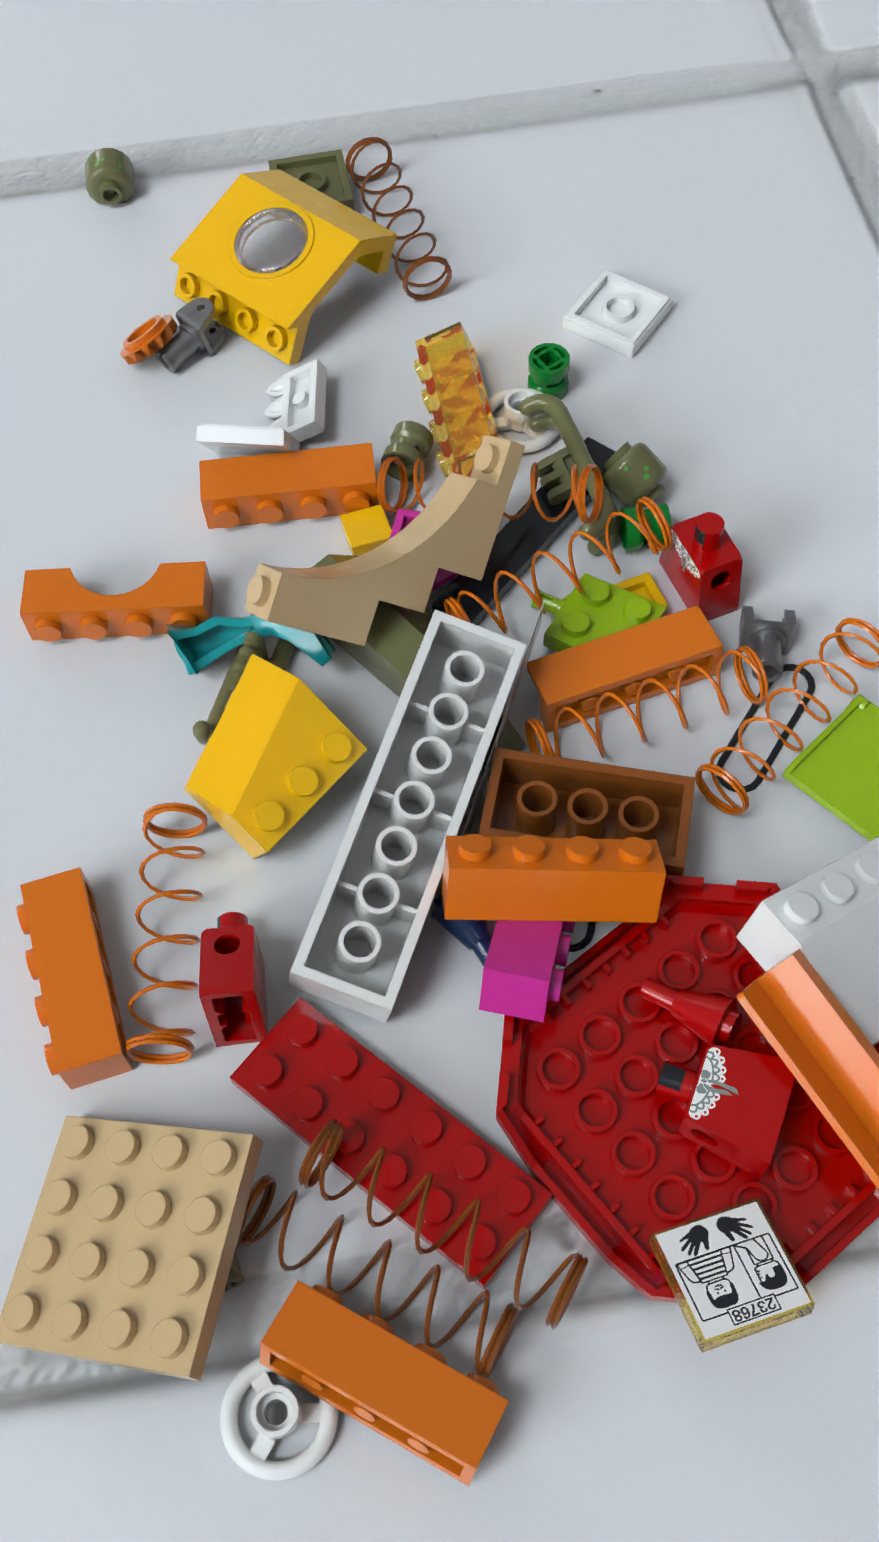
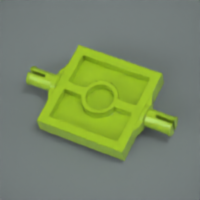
M586 573L579 580L584 591L583 595L579 593L576 586L563 599L554 597L539 589L546 613L555 616L544 633L543 646L557 652L664 617L667 608L662 604ZM532 600L531 607L539 609L535 602Z

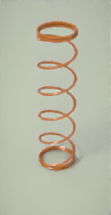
M388 457L382 463L378 473L377 495L379 503L385 512L397 514V510L403 507L406 500L408 477L404 463L398 457ZM421 458L416 460L413 470L416 494L410 505L404 508L406 510H409L417 499L423 508L426 507L420 495L425 471ZM456 459L453 462L451 472H456L457 465L458 474L461 475V463ZM394 461L399 469L400 492L396 505L391 507L386 501L385 478L389 465ZM534 462L530 471L531 494L526 506L517 515L510 516L505 512L503 513L505 518L517 520L526 512L533 500L536 509L543 519L548 522H556L564 516L572 500H574L580 520L584 524H593L599 517L603 502L604 487L601 471L596 464H587L578 480V466L574 464L571 470L572 490L568 502L560 515L549 518L544 515L537 500L538 464ZM420 463L421 472H420V481H419V486H418L417 470H418V464ZM592 470L595 482V498L591 515L588 518L585 493L587 480Z
M643 496L636 502L635 510L639 523L623 512L614 511L608 516L605 525L607 549L595 537L586 532L576 531L571 535L568 544L571 572L554 555L546 551H537L531 562V576L535 595L517 576L500 570L494 580V598L499 619L478 596L463 590L458 593L457 600L453 597L445 599V612L448 615L470 622L466 612L460 605V598L463 595H469L489 613L502 632L508 634V628L498 596V578L501 575L513 578L528 593L539 610H541L543 602L535 574V560L538 556L546 555L555 561L569 576L579 593L583 595L584 591L580 585L573 562L572 542L575 537L583 535L593 541L610 560L617 575H620L621 570L615 561L610 544L609 523L611 519L615 516H623L632 522L647 539L652 553L656 556L658 555V550L665 552L672 546L673 539L669 524L659 506L651 498ZM643 503L655 516L661 528L665 545L653 533L647 521ZM543 607L542 614H546L545 607Z
M849 617L841 620L835 628V632L826 636L820 643V660H807L796 667L792 679L794 688H780L771 692L766 700L765 710L767 718L752 717L743 721L738 731L740 748H719L710 757V764H703L696 770V784L704 797L724 813L743 815L749 808L748 794L738 779L730 772L714 765L715 758L719 753L726 750L741 752L752 770L760 777L768 781H775L776 775L771 766L758 755L744 749L741 739L743 729L751 722L766 721L777 738L782 739L786 747L793 751L802 752L804 745L800 737L788 726L771 719L769 712L771 700L775 695L782 692H794L799 703L804 706L805 711L810 716L820 722L829 723L831 715L827 707L816 697L807 692L797 690L796 680L799 671L806 665L820 663L826 676L835 687L846 694H856L858 687L853 677L843 668L823 660L824 646L830 639L835 637L840 649L853 662L867 668H879V661H868L853 652L844 641L843 636L854 637L867 643L878 655L879 648L860 635L842 632V627L852 624L863 628L878 643L879 630L862 619ZM825 665L845 675L854 685V690L849 691L839 685L829 674ZM800 694L818 704L827 714V718L823 719L814 714L803 702ZM774 724L791 734L800 747L796 748L783 739ZM748 755L764 765L772 777L763 774L752 763ZM703 771L711 772L712 780L717 790L731 806L721 801L712 793L702 777ZM715 774L733 787L742 801V807L734 803L719 785Z
M743 645L735 651L729 650L723 653L718 663L716 681L707 671L697 665L688 664L684 666L678 676L676 698L664 684L656 679L647 678L642 681L637 691L636 716L623 699L614 693L605 692L600 696L596 705V734L580 713L573 708L564 706L559 709L555 718V752L544 727L539 720L532 717L531 720L527 719L525 722V734L531 753L541 754L535 737L536 733L544 755L561 757L558 738L559 718L561 713L570 711L584 724L593 738L601 757L605 758L606 755L600 733L599 712L601 702L606 697L615 698L627 710L640 733L642 742L646 744L647 738L641 721L640 697L643 686L649 682L660 686L670 697L678 710L683 728L687 730L689 725L681 704V680L684 672L690 668L699 670L707 677L717 691L723 713L728 715L730 712L729 706L721 691L720 680L722 662L725 657L731 654L734 655V670L742 692L750 702L759 705L766 702L769 693L768 679L764 666L757 653L752 648ZM742 658L751 666L758 677L760 686L759 698L753 693L747 682Z
M177 802L154 805L146 810L143 816L144 824L142 831L144 837L159 851L151 854L141 863L139 875L141 880L157 894L147 898L137 907L135 917L137 923L147 933L156 938L141 945L133 953L131 961L133 967L142 977L156 984L137 992L130 999L127 1007L130 1015L136 1021L149 1029L155 1030V1032L137 1035L127 1040L124 1045V1052L129 1058L143 1063L159 1065L186 1061L193 1056L195 1048L190 1040L181 1037L192 1036L196 1033L194 1030L189 1028L165 1029L149 1024L140 1019L133 1009L135 999L150 990L161 987L190 990L198 986L194 981L175 980L164 982L144 973L137 963L138 954L144 948L154 943L167 941L191 945L197 944L201 940L196 935L191 934L166 936L158 934L147 928L142 923L140 916L142 908L148 902L165 896L181 901H196L203 897L202 893L192 889H177L164 892L151 885L144 875L146 864L160 854L166 853L185 859L201 858L206 854L202 848L184 845L162 848L149 837L147 829L154 834L169 838H188L196 836L206 829L208 819L204 812L192 805ZM177 811L197 816L201 819L202 823L194 828L174 830L154 825L150 821L162 812ZM191 850V851H197V852H201V853H199V854H182V853H177V852H173V851ZM174 894H193L197 896H179ZM144 1044H168L182 1047L186 1051L174 1054H151L137 1051L133 1047Z

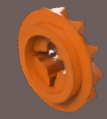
M156 315L142 323L124 340V347L120 356L129 365L143 362L147 357L153 356L159 349L164 348V345L172 339L178 327L171 315L163 317Z

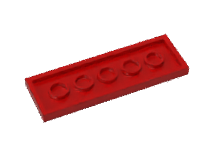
M301 997L229 1077L233 1085L309 1147L329 1121L337 1119L338 1122H342L344 1127L343 1137L330 1164L351 1181L361 1173L379 1148L385 1146L386 1153L376 1182L373 1199L391 1214L404 1202L422 1178L432 1171L433 1181L420 1231V1238L430 1246L434 1245L450 1229L473 1200L480 1198L482 1206L469 1262V1274L471 1277L482 1272L521 1227L529 1225L531 1228L553 1198V1193ZM327 1142L319 1153L321 1157L325 1152ZM376 1163L357 1184L366 1194L369 1192ZM425 1185L405 1209L396 1216L399 1221L414 1233ZM475 1208L440 1247L435 1249L463 1273L465 1249ZM525 1232L487 1275L478 1281H474L483 1290H485L524 1238Z

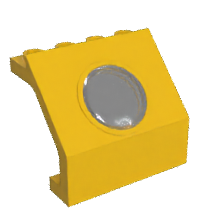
M280 169L242 173L170 258V260L179 265L174 295L186 303L199 297L210 299L216 311L214 320L286 364H296L300 362L309 320L317 305L354 262L361 264L376 274L386 273L397 234Z

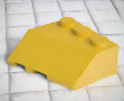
M252 654L184 789L254 859L268 853L368 749L300 678Z

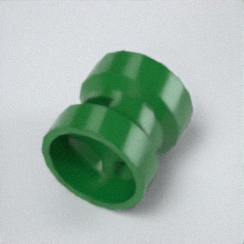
M543 343L531 350L528 356V370L530 372L528 388L544 394H551L560 400L566 396L569 384L570 354L564 347L554 343Z
M666 503L657 504L663 512L669 527H671L668 505ZM635 506L622 507L620 509V512L631 516L639 523ZM650 509L644 510L653 533L664 545L663 534L655 516ZM620 516V536L623 550L625 552L639 551L642 546L649 545L640 530L628 519Z

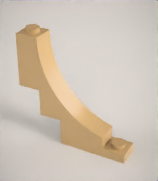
M484 434L481 445L475 454L471 476L467 477L450 472L438 493L411 523L387 542L365 554L344 562L312 568H285L258 563L255 576L251 578L247 586V603L244 610L268 622L365 646L379 600L424 613L438 568L482 581L525 445Z

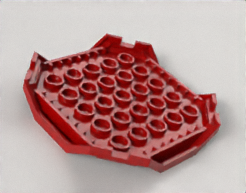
M666 874L657 923L622 922L564 968L559 1002L548 1000L544 1023L504 1015L496 1121L532 1176L553 1193L552 1199L597 1253L648 1300L688 1304L655 1235L757 1202L804 1288L879 1217V1189L796 1078L771 1164L762 1178L746 1172L683 1136L679 1132V1127L687 1104L655 1093L665 1060L697 1072L708 1044L673 1017L669 1010L641 998L640 991L647 978H651L677 991L682 989L737 999V995L766 971L736 936L760 903L781 891L777 883L737 880L735 885L704 883V877ZM737 1000L736 1011L742 1014L739 1030L730 1044L722 1041L720 1046L779 1057ZM878 1043V1044H876V1045L873 1046V1047H874V1048L876 1049V1051L879 1053V1043Z

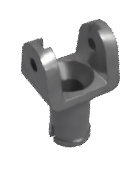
M205 297L196 298L176 312V318L180 323V331L164 345V348L155 353L160 363L167 370L169 369L171 373L176 372L177 368L196 350H204L210 356H214L226 340L227 333L224 326L219 324L218 321H213L216 311L210 299Z
M743 606L739 626V647L746 645L752 648L764 666L768 682L777 681L782 676V656L787 655L790 651L796 626L795 610L785 609L784 618L780 622L754 619L753 606ZM752 669V675L758 680L756 673Z

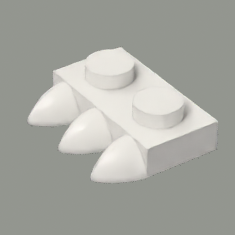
M318 359L282 375L265 392L271 397L278 398L264 412L265 416L277 419L269 427L283 428L298 442L324 432L327 368Z

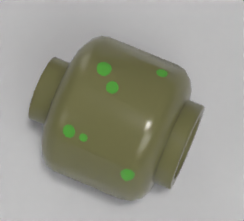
M114 148L98 149L89 155L85 163L86 190L89 196L101 205H115L129 201L135 189L134 167L130 158L122 151Z
M627 441L602 465L606 470L603 474V481L606 487L626 507L635 506L637 500L643 496L654 501L665 490L660 482L665 478L667 468L644 443L639 442L631 446Z

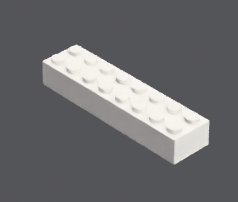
M434 611L290 970L288 986L380 1021H387L443 873L446 836H456L527 644L441 611Z

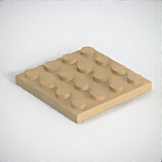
M66 1116L0 1315V1344L201 1382L263 1141L253 1134Z

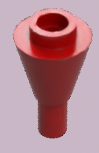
M651 978L646 979L640 991L641 998L669 1010L673 1017L708 1045L720 1046L722 1041L730 1044L739 1030L742 1014L736 1011L737 999L682 989L677 991Z

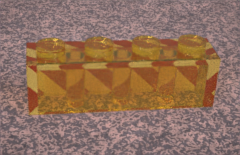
M458 322L415 341L419 359L414 360V367L421 383L426 384V389L421 391V395L429 414H433L434 420L429 421V428L438 446L441 445L442 451L436 453L445 477L449 476L452 471L453 462L456 459L461 463V475L470 477L474 467L475 454L481 445L484 434L499 437L475 349L461 322Z

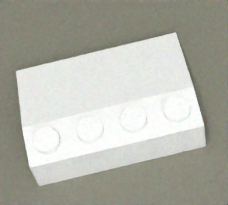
M879 837L763 900L736 936L765 971L800 949L872 1046L879 1043Z

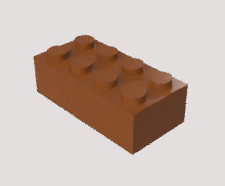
M495 748L478 834L494 837L533 835L543 838L586 836L593 839L638 837L645 840H657L666 874L683 875L696 777Z

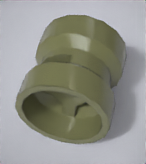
M401 421L396 424L390 437L391 444L386 447L383 453L381 465L388 457H398L404 463L408 482H413L414 464L418 458H421L425 466L424 458L428 457L432 449L434 437L425 426L418 422ZM393 461L388 467L387 474L400 481L399 469ZM420 463L418 464L417 479H419L421 472Z

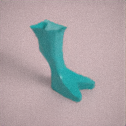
M215 615L194 627H177L166 624L168 626L167 633L174 640L177 653L184 662L189 675L193 673L197 675L211 662L231 649L242 645L247 632H256L262 637L273 635L287 640L321 666H324L332 659L330 654L335 651L326 636L268 622L255 615L245 617Z

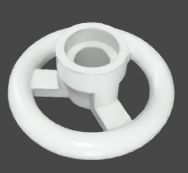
M516 387L500 391L489 398L492 414L499 406L504 404V416L494 418L497 432L509 429L525 432L532 438L531 440L512 441L525 445L523 454L536 452L551 444L558 436L559 431L556 428H547V430L533 432L529 428L528 422L537 412L530 416H525L521 414L519 404L527 397L544 393L532 388ZM482 416V424L486 428V420ZM498 434L499 438L507 439Z
M258 1357L237 1373L226 1390L220 1410L222 1439L231 1458L248 1474L268 1481L293 1479L312 1469L327 1453L337 1430L339 1410L319 1399V1403L300 1404L297 1397L288 1388L281 1385H273L267 1373L274 1371L260 1364V1357ZM250 1385H252L256 1392L250 1407V1418L254 1428L259 1432L251 1449L244 1443L238 1427L239 1405ZM277 1403L286 1404L288 1409L286 1420L280 1425H271L268 1420L270 1408ZM298 1424H320L315 1438L302 1453L284 1461L268 1460L277 1440L291 1434Z

